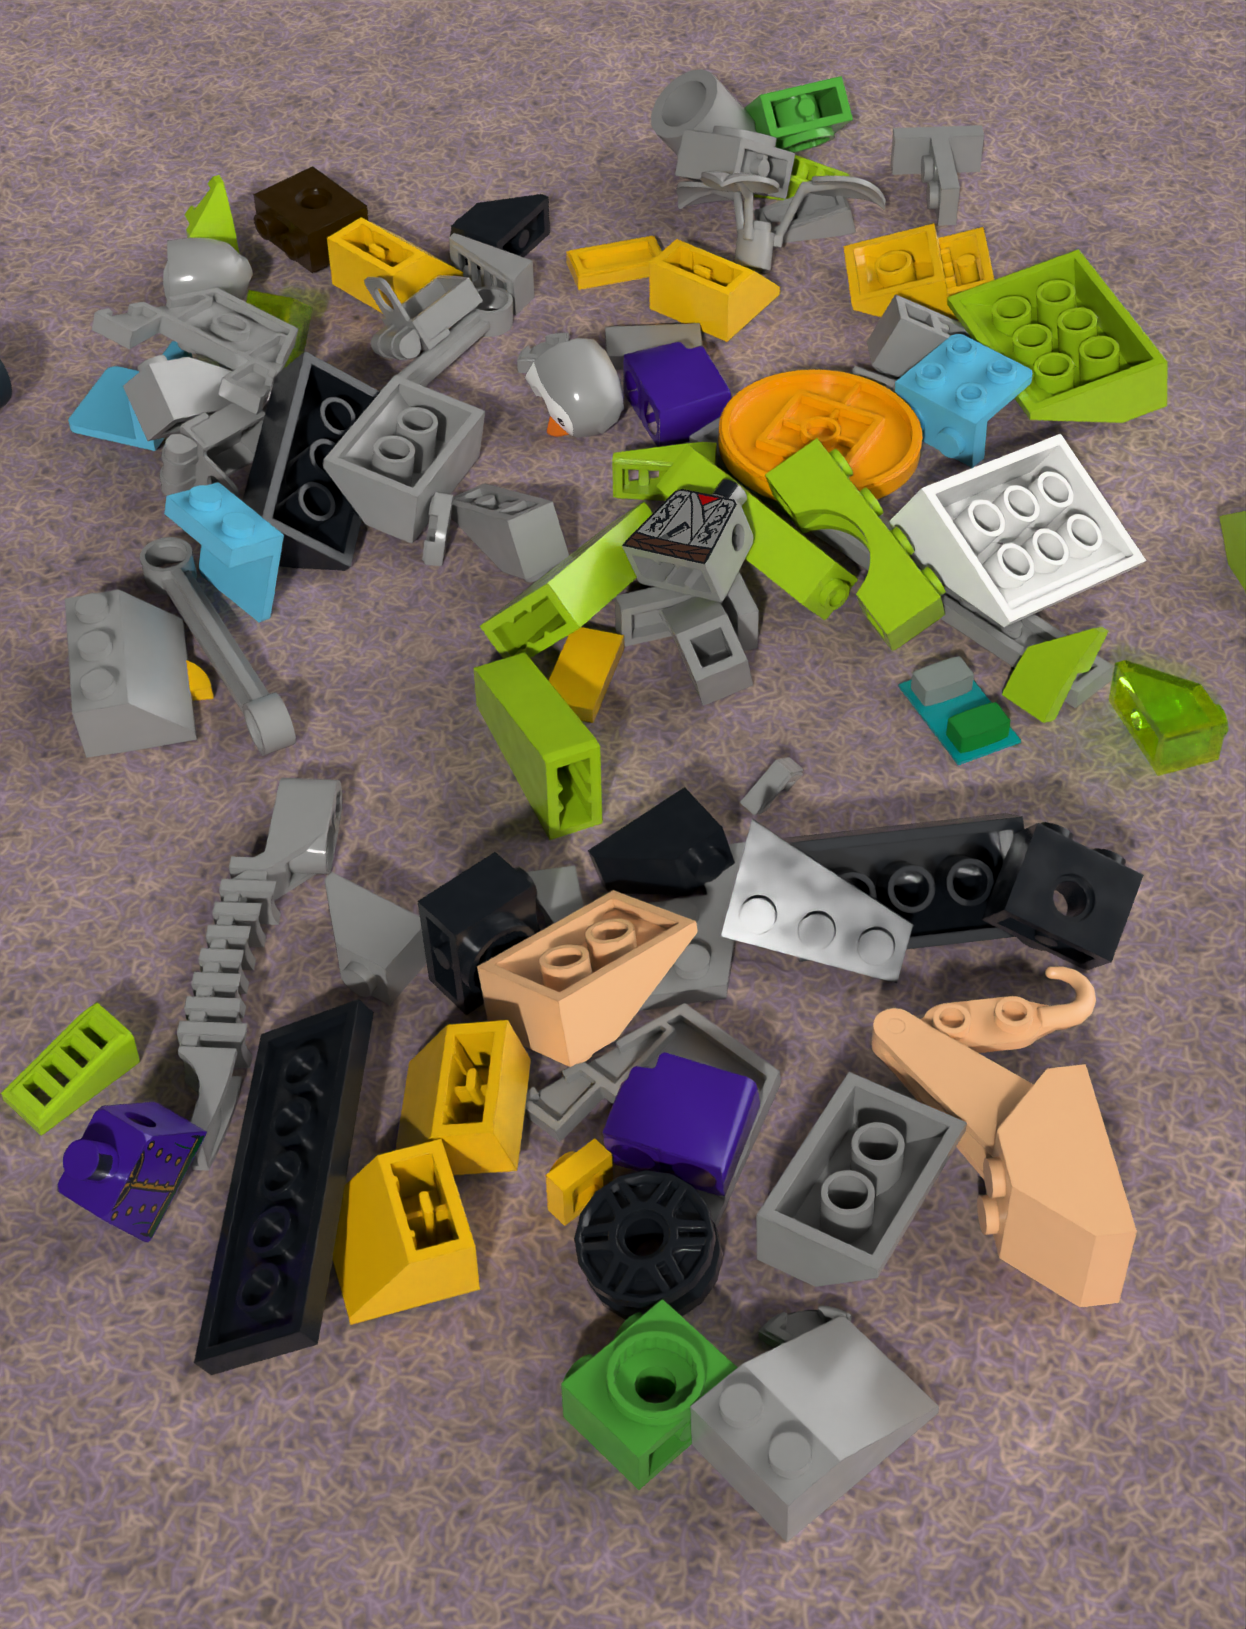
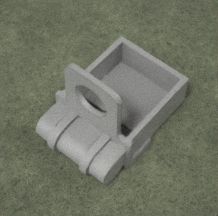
M439 275L402 304L385 279L381 277H367L364 280L367 289L384 315L382 321L385 324L382 329L373 335L371 347L376 354L387 359H413L418 356L421 349L431 350L451 334L449 331L451 326L483 302L469 277ZM378 289L386 294L394 309L386 304Z
M231 403L210 416L203 412L182 424L180 434H172L167 437L165 446L162 449L161 458L163 466L159 474L162 492L167 496L190 490L195 486L220 482L238 497V489L228 476L253 462L265 412L262 410L256 415L235 403Z

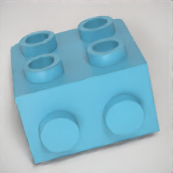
M954 334L895 382V393L917 415L922 428L923 442L938 449L946 457L954 458L973 468L985 456L987 421L1031 384L1033 373L1030 368L963 334Z
M172 341L162 354L166 356L167 360L184 357L193 358L192 353L179 348L176 341ZM113 366L106 369L68 419L70 430L74 433L156 451L165 439L147 441L123 388V385L138 374L139 371Z
M219 482L199 485L190 490L167 495L164 514L201 544L199 559L201 576L256 621L262 622L270 619L284 535Z

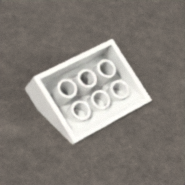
M1061 434L921 488L889 521L891 527H898L912 545L915 553L911 557L918 567L924 569L928 566L942 584L1003 627L1135 569L1146 561Z

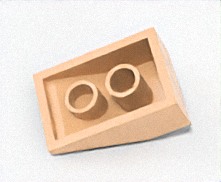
M613 890L477 966L487 1020H508L523 1046L566 1066L572 1067L575 1064L585 1062L592 1057L593 1053L615 1041L697 934V923L695 920Z

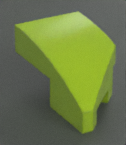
M220 175L213 176L208 182L210 190L197 207L191 205L184 214L190 224L186 229L187 238H210L230 244L239 253L234 222L224 182Z
M1097 627L1028 646L1001 695L1042 723L1055 720L1077 674L1090 671L1109 631L1104 627Z

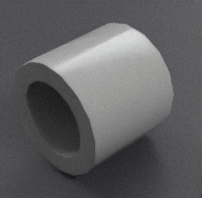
M703 69L688 71L675 78L664 88L656 100L651 113V126L653 130L677 156L684 129L713 133L714 126H725L756 132L755 121L748 111L711 72Z

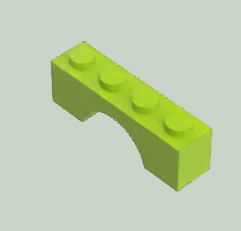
M816 438L765 474L772 495L801 533L819 529L839 530L852 535L867 548L870 553L869 570L856 596L862 613L887 646L894 651L945 616L941 596L946 591L938 577L928 566L920 571L910 558L915 552L903 532L898 527H894L889 531L879 518L884 513L883 509L870 490L865 487L858 491L849 479L853 475V471L842 454L836 448L828 452L818 438Z

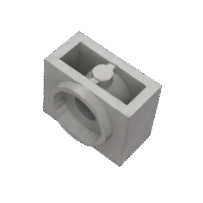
M714 126L713 133L684 129L681 146L678 150L675 176L701 181V173L708 171L725 172L730 175L734 173L760 175L777 181L779 183V192L753 194L786 199L795 153L776 148L777 138L748 130L725 126Z

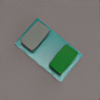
M960 656L942 660L918 669L912 673L911 680L898 684L900 690L957 765L1021 743V739L1010 727L1011 720L997 702H991L973 680L974 673Z

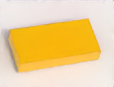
M652 235L566 251V263L578 290L647 278L649 277V262L662 250L655 236Z
M581 627L568 635L548 681L581 721L594 723L623 654L624 635Z

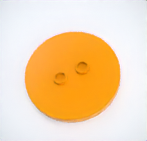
M812 369L788 371L768 376L739 391L730 399L721 414L718 447L724 464L734 477L753 491L776 500L772 495L765 474L818 438L828 452L836 448L842 454L853 471V475L849 479L857 490L861 491L866 487L878 500L899 489L913 475L920 461L923 437L920 421L915 412L900 396L890 389L854 374Z

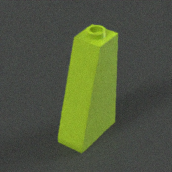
M687 445L657 483L656 487L668 497L674 491L680 489L711 494L721 480L728 479L734 481L743 488L747 495V500L742 505V509L753 533V544L745 559L823 620H826L834 610L841 607L847 600L850 589L858 581V578L735 479L690 445Z
M645 501L607 525L480 625L482 631L503 659L524 652L531 658L581 628L637 578L622 545L653 514Z
M525 652L474 667L476 705L549 840L602 824L600 745L593 734Z

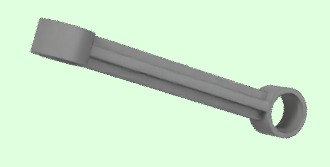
M496 286L476 288L483 302L449 329L451 332L449 336L431 350H425L397 376L426 387L482 336H499L509 331L513 325L512 295L507 290Z
M175 537L160 538L147 544L140 553V561L147 587L155 593L169 595L242 711L250 736L260 754L265 756L294 745L296 743V735L283 700L276 692L269 694L196 581L197 571L191 545L187 541ZM168 563H179L175 566L168 568H158L159 566Z

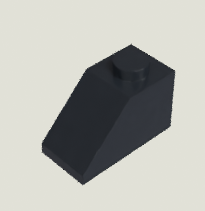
M543 194L476 203L451 225L450 236L456 233L525 257L550 234L549 197ZM465 257V265L468 266V259Z
M685 787L588 850L599 879L608 892L614 890L629 894L689 895L705 883L715 880L723 871L735 864L723 827Z

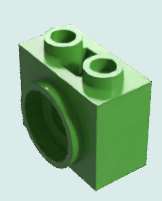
M842 76L761 94L745 107L755 121L757 133L777 138L776 148L793 153L808 150L831 141L835 138L834 134L853 120Z
M662 1299L644 1315L639 1312L630 1316L619 1327L614 1340L595 1356L591 1354L585 1355L571 1366L561 1383L563 1417L640 1490L692 1444L690 1406L738 1367ZM651 1394H660L669 1399L661 1403H650L642 1398Z

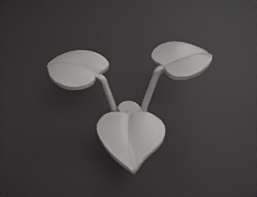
M708 171L701 173V181L679 182L676 188L679 209L708 202H734L737 228L734 263L758 273L770 272L773 247L782 248L783 236L803 197L807 193L867 200L879 205L883 210H885L886 203L880 189L866 180L849 176H813L812 181L802 182L799 185L774 234L771 232L770 223L753 220V193L772 194L779 192V183L773 179L750 173H734L730 175L725 172Z

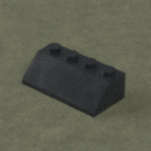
M306 351L275 376L242 501L284 535L279 562L280 567L346 571L351 567L362 519L323 468L324 458L377 397L380 391Z
M1001 813L782 838L911 921L913 927L907 949L1016 937L983 921L982 917L1013 836L1024 830L1023 816ZM797 957L799 962L811 961L808 959Z

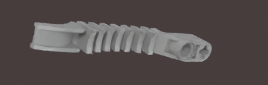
M281 778L265 851L256 857L231 856L229 864L231 879H221L219 888L221 902L215 901L212 912L215 925H208L205 937L208 948H201L198 959L201 972H194L191 985L194 996L186 997L184 1011L187 1021H179L177 1029L180 1045L178 1054L184 1063L186 1072L185 1083L199 1095L191 1123L207 1131L192 1164L193 1170L209 1171L231 1124L243 1082L242 1076H232L234 1067H251L253 1055L245 1044L247 1024L242 1023L240 1018H244L246 1005L239 995L247 994L249 981L242 970H254L256 958L249 947L265 946L266 935L260 924L279 925L281 913L275 905L274 901L316 874L329 875L331 873L342 815V786L340 780Z

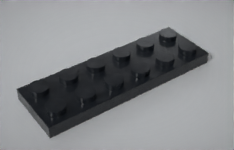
M360 999L268 1031L260 1036L194 1363L210 1375L318 1345L374 1012Z

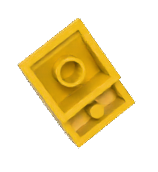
M933 223L843 246L853 310L873 316L882 317L896 294L951 319H957L947 305V297L995 280L984 227L938 238L935 224Z

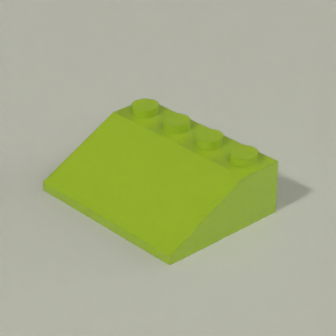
M1079 249L947 297V305L973 340L1032 370L1031 384L1014 398L1030 420L1124 423L1167 406L1168 361Z

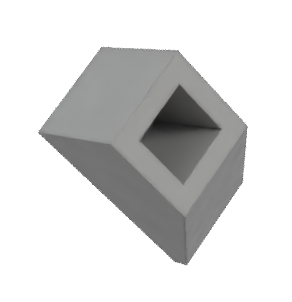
M693 597L662 610L663 617L702 705L710 704L753 686L747 657L720 602Z

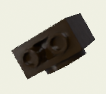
M313 166L253 194L256 210L254 224L259 235L264 240L272 242L285 252L289 259L298 262L311 273L330 265L327 244L329 236L360 217L369 221L366 204Z

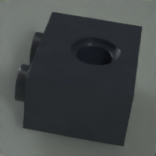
M1048 822L1036 823L1014 834L982 920L1016 936L1023 944L1030 948L1047 951L1082 969L1090 970L1111 963L1144 875L1125 866L1126 860L1115 852L1101 848L1090 849L1074 841V835L1062 826ZM1054 890L1061 893L1066 900V916L1060 913L1054 905Z
M496 852L418 900L429 980L465 1015H468L484 1004L477 966L541 931L536 915L535 898L537 897V889L532 878L524 869L520 867L513 868Z

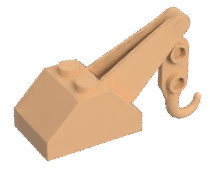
M1064 966L1048 967L1045 974L1049 979L1062 980L1074 988L1076 999L1069 1004L1049 1006L1030 1002L1018 996H1006L939 1004L932 1007L922 1019L898 1008L886 1009L880 1012L873 1024L872 1049L874 1053L899 1078L918 1102L967 1122L966 1131L956 1147L984 1179L987 1192L986 1195L978 1196V1219L983 1235L993 1234L999 1258L1078 1307L1119 1303L1137 1230L1086 1064L1047 1068L1036 1083L1032 1084L979 1054L1025 1048L1056 1030H1065L1082 1024L1091 1016L1096 1004L1095 988L1089 979L1077 970Z

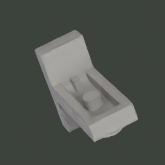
M982 125L893 128L890 162L892 175L921 174L922 183H927V208L935 209L938 226L956 225L960 192L957 173L980 172L984 142Z
M738 572L726 597L720 604L729 617L743 651L758 647L759 610L740 572ZM657 587L617 595L615 597L616 634L624 635V647L672 636L663 617L662 610L695 596Z

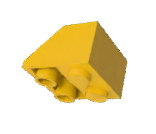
M362 217L327 238L332 285L380 313L382 311L364 283L367 277H381L385 279L401 304L439 275L463 277L461 270ZM378 289L386 304L394 309L386 294Z
M678 239L674 240L649 262V309L684 324L700 323L702 332L726 342L780 295V286L756 271Z
M508 1020L446 1025L409 1062L395 1150L442 1139L453 1175L518 1171L531 1059Z
M442 1139L377 1155L344 1187L332 1261L350 1325L480 1290L476 1246Z

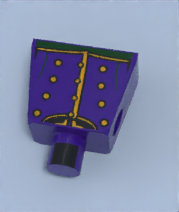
M157 1102L103 1105L94 1113L82 1138L73 1141L66 1148L63 1155L64 1172L57 1184V1191L109 1224L144 1242H149L153 1238L207 1131Z

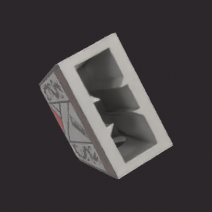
M723 479L711 494L686 489L674 491L622 545L639 583L722 603L753 544V533L742 509V505L747 500V495L743 488L734 481Z

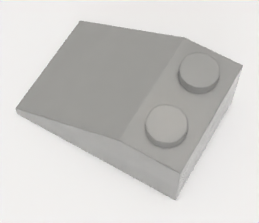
M841 1315L743 1363L691 1405V1439L695 1449L788 1542L939 1413V1406L844 1315Z

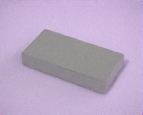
M700 323L605 327L606 352L615 370L623 369L624 354L675 342H681L688 349L698 346L702 347Z

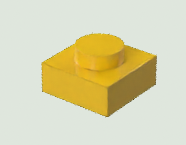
M595 1138L577 1152L570 1151L562 1155L553 1164L549 1173L545 1175L548 1211L564 1226L580 1215L596 1191L613 1181L612 1153Z

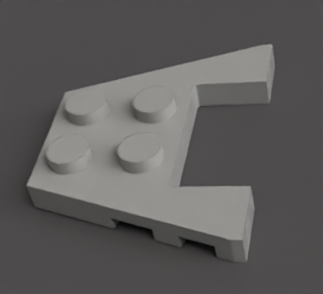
M217 287L169 296L166 306L153 307L144 301L129 304L127 313L112 316L113 311L109 308L98 310L94 314L92 325L93 331L128 349L160 333L176 341L182 350L193 354H201L219 363V367L231 370L232 372L222 377L218 395L256 415L262 411L271 393L275 376L282 371L295 346L298 328Z
M746 842L729 844L735 864L723 871L715 880L702 885L703 896L649 903L695 920L698 932L639 1011L727 998L736 940L722 937L721 934ZM575 865L527 872L536 886L537 897L535 898V903L543 913L547 926L584 907Z
M683 1003L617 1040V1048L588 1064L582 1062L566 1068L562 1071L563 1078L538 1092L535 1086L527 1090L524 1115L560 1142L602 1099L605 1098L612 1104L614 1103L621 1083L627 1080L632 1068L639 1066L652 1069L656 1066L659 1055L664 1052L752 1079L758 1087L760 1109L726 1196H718L696 1189L709 1207L712 1220L717 1227L781 1085V1077L778 1069L690 1006Z

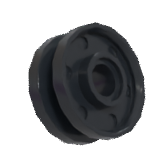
M648 1170L619 1176L596 1191L580 1213L574 1237L578 1264L586 1276L590 1287L604 1307L625 1320L635 1313L640 1312L644 1315L662 1299L683 1317L702 1304L718 1280L723 1257L717 1227L712 1220L709 1207L696 1189L673 1174ZM646 1240H663L659 1249L654 1253L645 1256L635 1255L639 1245Z

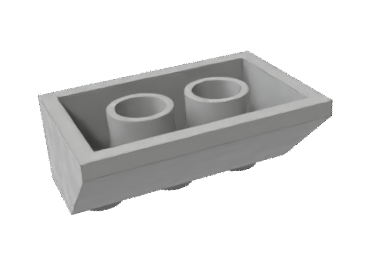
M394 375L324 458L323 468L367 526L413 544L429 523V508L431 498L435 495V492L451 494L479 458L485 411Z
M119 589L65 598L72 714L86 758L197 740L193 699L189 688L186 660H188L183 619Z
M848 1072L756 1215L757 1260L815 1287L878 1278L965 1133L967 1122Z

